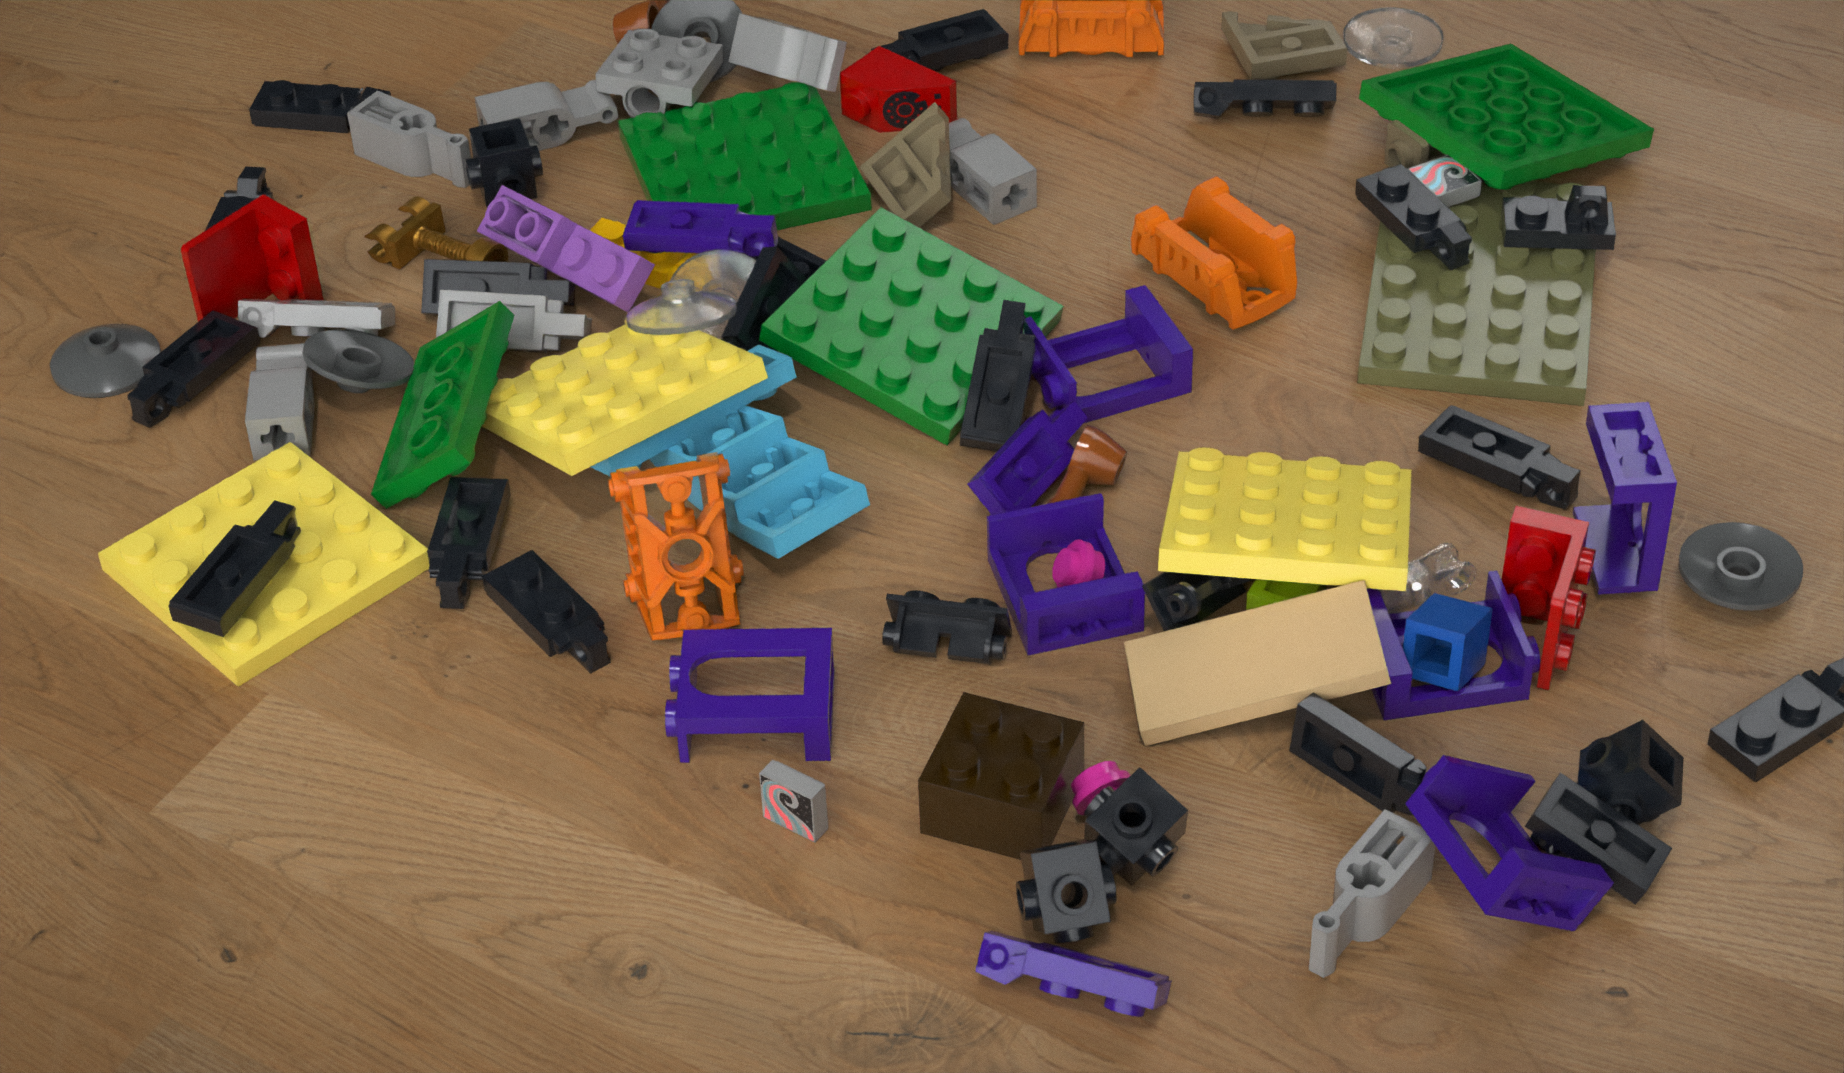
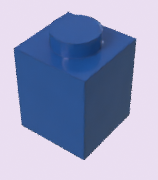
M1437 593L1430 596L1406 619L1403 651L1413 673L1412 679L1459 691L1485 665L1493 608Z

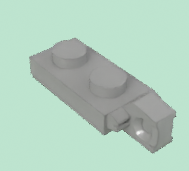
M440 290L436 338L498 301H501L515 315L508 336L509 345L506 349L508 351L547 353V350L560 351L561 339L581 340L591 335L592 318H587V315L563 313L564 302L551 300L547 296Z
M243 299L238 301V320L257 327L259 337L261 338L271 336L280 326H291V335L312 336L325 331V327L345 328V330L366 332L378 336V329L395 325V306H392V303L298 299Z

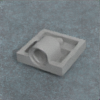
M652 29L628 30L596 72V92L621 95L624 109L632 118L646 112H662L664 114L671 104L692 107L722 65L723 45L706 42L705 39L698 36L677 38L659 35L658 32ZM647 89L652 90L657 96L651 94Z

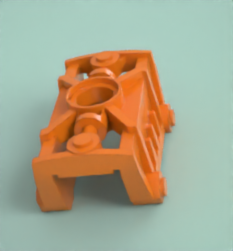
M1020 0L1019 55H1025V52H1050V57H1057L1067 52H1078L1084 55L1116 52L1126 57H1133V52H1158V56L1164 55L1163 0Z
M1219 177L1211 178L1192 189L1183 218L1178 217L1171 221L1167 212L1157 205L1135 215L1131 236L1132 253L1136 256L1141 254L1153 264L1154 272L1168 275L1206 304L1207 313L1210 315L1217 313L1227 320L1229 328L1232 330L1253 323L1295 299L1297 273L1294 250L1296 241L1293 231L1283 224L1274 227L1230 195L1227 183ZM1192 231L1208 243V248L1187 232ZM1247 287L1268 288L1272 293L1266 295L1258 290L1247 291Z
M713 452L697 455L696 461L649 468L646 471H641L637 466L616 469V472H611V479H608L609 492L611 497L614 496L615 502H620L630 573H626V580H623L626 597L630 598L631 603L636 602L651 640L683 637V630L725 629L740 625L735 584L741 583V576H744L741 559L738 560L736 554H731L722 484L728 483V476H730L728 459H724L723 454ZM698 476L703 510L695 520L694 510L685 507L684 501L691 494L693 477ZM656 483L663 498L671 503V509L664 513L665 527L648 514L644 485ZM682 539H691L701 545V552L696 560L686 565H678L668 559V552L673 544ZM704 577L715 585L722 613L720 616L717 614L710 615L706 605L698 600V595L705 590ZM674 583L676 595L684 597L685 602L678 610L677 622L664 626L661 600Z

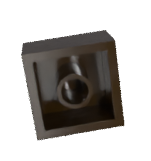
M963 692L918 779L920 833L1021 860L1020 851L1052 845L1075 796L1071 789V783L1084 771V722Z

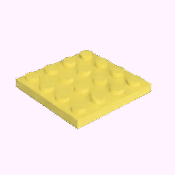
M644 310L627 317L625 325L608 333H594L584 337L578 342L577 348L563 355H551L536 360L531 364V370L513 379H498L496 386L491 391L485 411L487 418L482 427L573 476L767 379L768 376L762 357L657 311Z
M291 442L272 451L265 457L222 480L182 505L175 507L170 512L98 553L102 570L238 687L422 574L430 566L427 547ZM274 500L295 506L297 524L301 528V532L293 543L295 548L290 558L224 637L172 620L168 607L169 601L235 524L243 527L246 525L253 526Z
M1206 447L1195 448L1190 452L1179 451L1159 547L1158 571L1343 586L1364 580L1366 588L1406 591L1412 469H1400L1398 465L1386 461H1373L1365 466L1341 464L1334 458L1322 456L1312 457L1307 461L1283 460L1279 455L1269 452H1256L1248 455V457L1224 455L1217 449Z

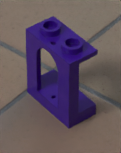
M1146 285L1125 290V319L1047 340L1033 318H1025L1024 334L1034 335V343H1036L1031 375L1035 377L1041 386L1044 401L1050 409L1056 408L1059 411L1068 406L1072 401H1075L1088 417L1084 422L1087 423L1192 392L1193 348ZM1136 349L1155 375L1152 378L1080 397L1077 396V382L1068 369Z
M1649 402L1588 405L1586 427L1612 504L1573 507L1572 514L1574 519L1589 522L1585 547L1596 549L1591 574L1597 593L1600 595L1658 591L1677 480ZM1642 503H1649L1643 535Z
M1101 493L987 516L988 562L1028 656L1144 631L1145 592L1142 587L1143 581L1138 571L1126 574L1123 571L1103 527L1104 498ZM1077 539L1090 542L1094 550L1103 554L1105 572L1102 579L1035 592L1026 571L1029 563L1037 557L1045 554L1059 553Z
M1497 570L1488 572L1485 600L1471 603L1493 608L1488 646L1496 650L1501 657L1502 663L1500 668L1492 674L1471 678L1459 691L1433 684L1411 687L1413 673L1403 651L1406 619L1414 611L1389 614L1379 589H1367L1391 681L1389 685L1372 689L1384 721L1529 700L1532 673H1537L1540 669L1539 648L1533 636H1526L1521 625V611L1518 599L1513 593L1507 594Z
M832 628L683 630L681 655H671L669 668L671 692H677V699H667L665 706L666 736L677 737L680 763L690 762L692 734L804 733L806 761H831L835 678ZM805 657L804 694L726 696L705 694L696 689L697 667L710 659Z
M1443 755L1436 765L1426 772L1422 783L1405 804L1485 915L1575 931L1612 887L1614 882L1599 864L1541 853L1511 813L1536 782L1531 775ZM1450 820L1460 821L1475 829L1486 838L1502 858L1489 875L1450 823Z

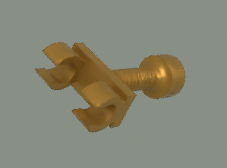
M413 196L399 207L398 210L412 214L401 223L402 228L396 231L390 225L381 223L364 236V238L378 241L376 245L367 251L368 254L379 263L392 262V267L397 269L404 267L423 250L439 254L451 260L508 262L509 260L508 250L501 243L487 238H479L473 244H469L444 235L443 233L446 232L441 205L434 202L430 204L420 196Z

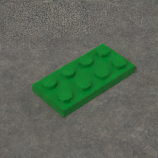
M501 301L496 302L419 348L413 366L414 370L408 381L371 492V496L386 509L407 497L410 499L419 497L432 483L449 474L451 476L460 474L473 461L476 454L474 447L480 428L487 418L485 411L491 391L498 382V368L502 355L509 345L508 336L515 316Z

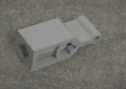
M739 13L728 62L776 77L801 82L819 89L836 92L847 42L775 20Z
M596 80L589 81L583 87L562 92L555 84L536 82L474 97L479 126L520 118L530 146L537 145L539 151L566 143L573 136L578 126L599 121L607 124L618 118L617 107L610 94L596 92Z
M376 91L347 113L355 155L405 176L423 177L434 173L451 180L452 184L456 187L467 188L469 186L465 168V159L471 158L468 139L463 134H451L437 128L436 118L428 110Z
M960 118L949 123L951 187L993 225L1037 207V169L994 133L983 137L972 129L967 119Z
M304 343L257 347L256 370L250 373L245 424L254 461L265 457L289 442L293 443L308 456L311 455L314 420L313 369L304 361L302 355Z
M1384 809L1339 862L1335 871L1333 905L1328 911L1317 913L1313 919L1309 971L1324 978L1334 973L1337 958L1352 940L1370 942L1380 939L1392 928L1432 879L1435 844L1422 827ZM1401 836H1404L1405 838L1401 841V843L1397 844L1396 842L1398 841V839Z

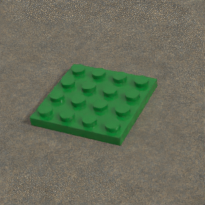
M1511 43L1362 80L1359 100L1377 110L1379 116L1390 121H1400L1425 139L1428 144L1445 155H1449L1458 163L1483 178V182L1486 185L1500 190L1511 189L1518 184L1536 179L1550 178L1557 173L1575 168H1586L1589 164L1611 158H1621L1628 153L1650 148L1654 128Z
M791 82L779 88L755 93L743 92L730 98L706 103L695 102L692 107L685 106L667 110L664 114L662 112H646L634 118L618 121L620 139L647 201L739 204L740 212L750 215L775 216L777 230L872 210L871 193L814 86L800 82Z
M880 207L762 324L759 341L784 355L792 357L793 360L941 443L948 445L962 429L979 335H983L985 328L998 330L1003 300L1026 303L1025 318L1032 317L1045 337L1060 322L1064 306Z

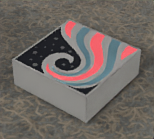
M1449 155L1407 169L1447 207L1480 196L1482 181Z
M772 759L759 773L763 817L816 843L828 830L825 784Z

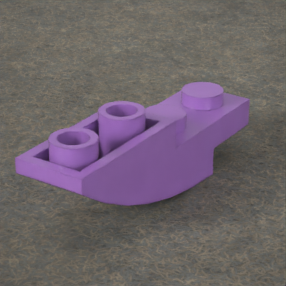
M503 185L495 199L489 204L485 217L477 229V232L503 244L506 248L546 268L565 280L571 281L572 284L628 313L655 266L643 257Z

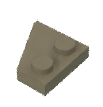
M1222 12L1221 30L1250 80H1272L1283 75L1306 71L1319 72L1326 68L1346 65L1347 47L1331 21L1314 19L1294 20L1289 17L1268 15L1267 25L1238 23V12Z
M935 102L859 167L891 212L919 228L951 201L949 118Z

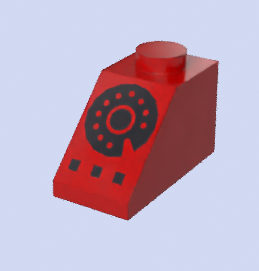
M881 46L876 47L840 72L842 115L879 133L902 131L934 102L948 116L949 123L957 120L955 80Z

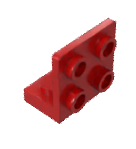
M264 194L186 242L181 247L183 263L198 322L212 310L232 318L238 317V301L243 299L264 300L274 294L279 300H324L307 218Z
M1515 506L1510 521L1501 580L1507 594L1513 593L1516 595L1522 616L1548 621L1537 688L1549 690L1555 670H1568L1575 635L1568 634L1567 631L1569 627L1580 630L1588 594L1578 590V584L1588 585L1596 549L1585 547L1589 522Z

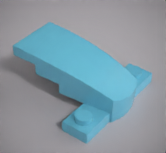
M757 345L748 350V352L762 357L768 376L767 379L591 466V468L610 476V473L616 472V469L637 466L640 469L642 463L648 459L656 467L696 461L697 455L713 452L723 454L724 459H728L730 468L728 483L722 484L728 531L752 546L779 559L868 507L870 502L864 484L829 470L824 450L789 438L783 417L746 406L753 401H760L773 396L777 392L778 387L797 377L792 357ZM695 476L692 480L691 494L687 500L702 511L701 487L699 477Z

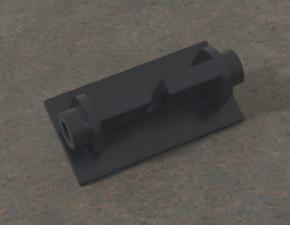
M1163 572L1143 584L1142 587L1163 631H1168L1198 623L1245 593L1246 589L1243 583L1251 579Z
M918 590L908 591L904 595L887 593L886 601L893 622H885L882 643L885 646H893L894 653L937 658L940 637L950 638L947 653L948 659L988 665L992 664L993 659H1005L1007 637H1012V627L1007 608H1002L997 603L983 598H968L964 603L940 600L932 593Z

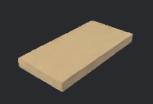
M1364 580L1124 642L1139 731L1145 746L1297 708L1298 703L1313 692L1325 700H1330L1391 684Z

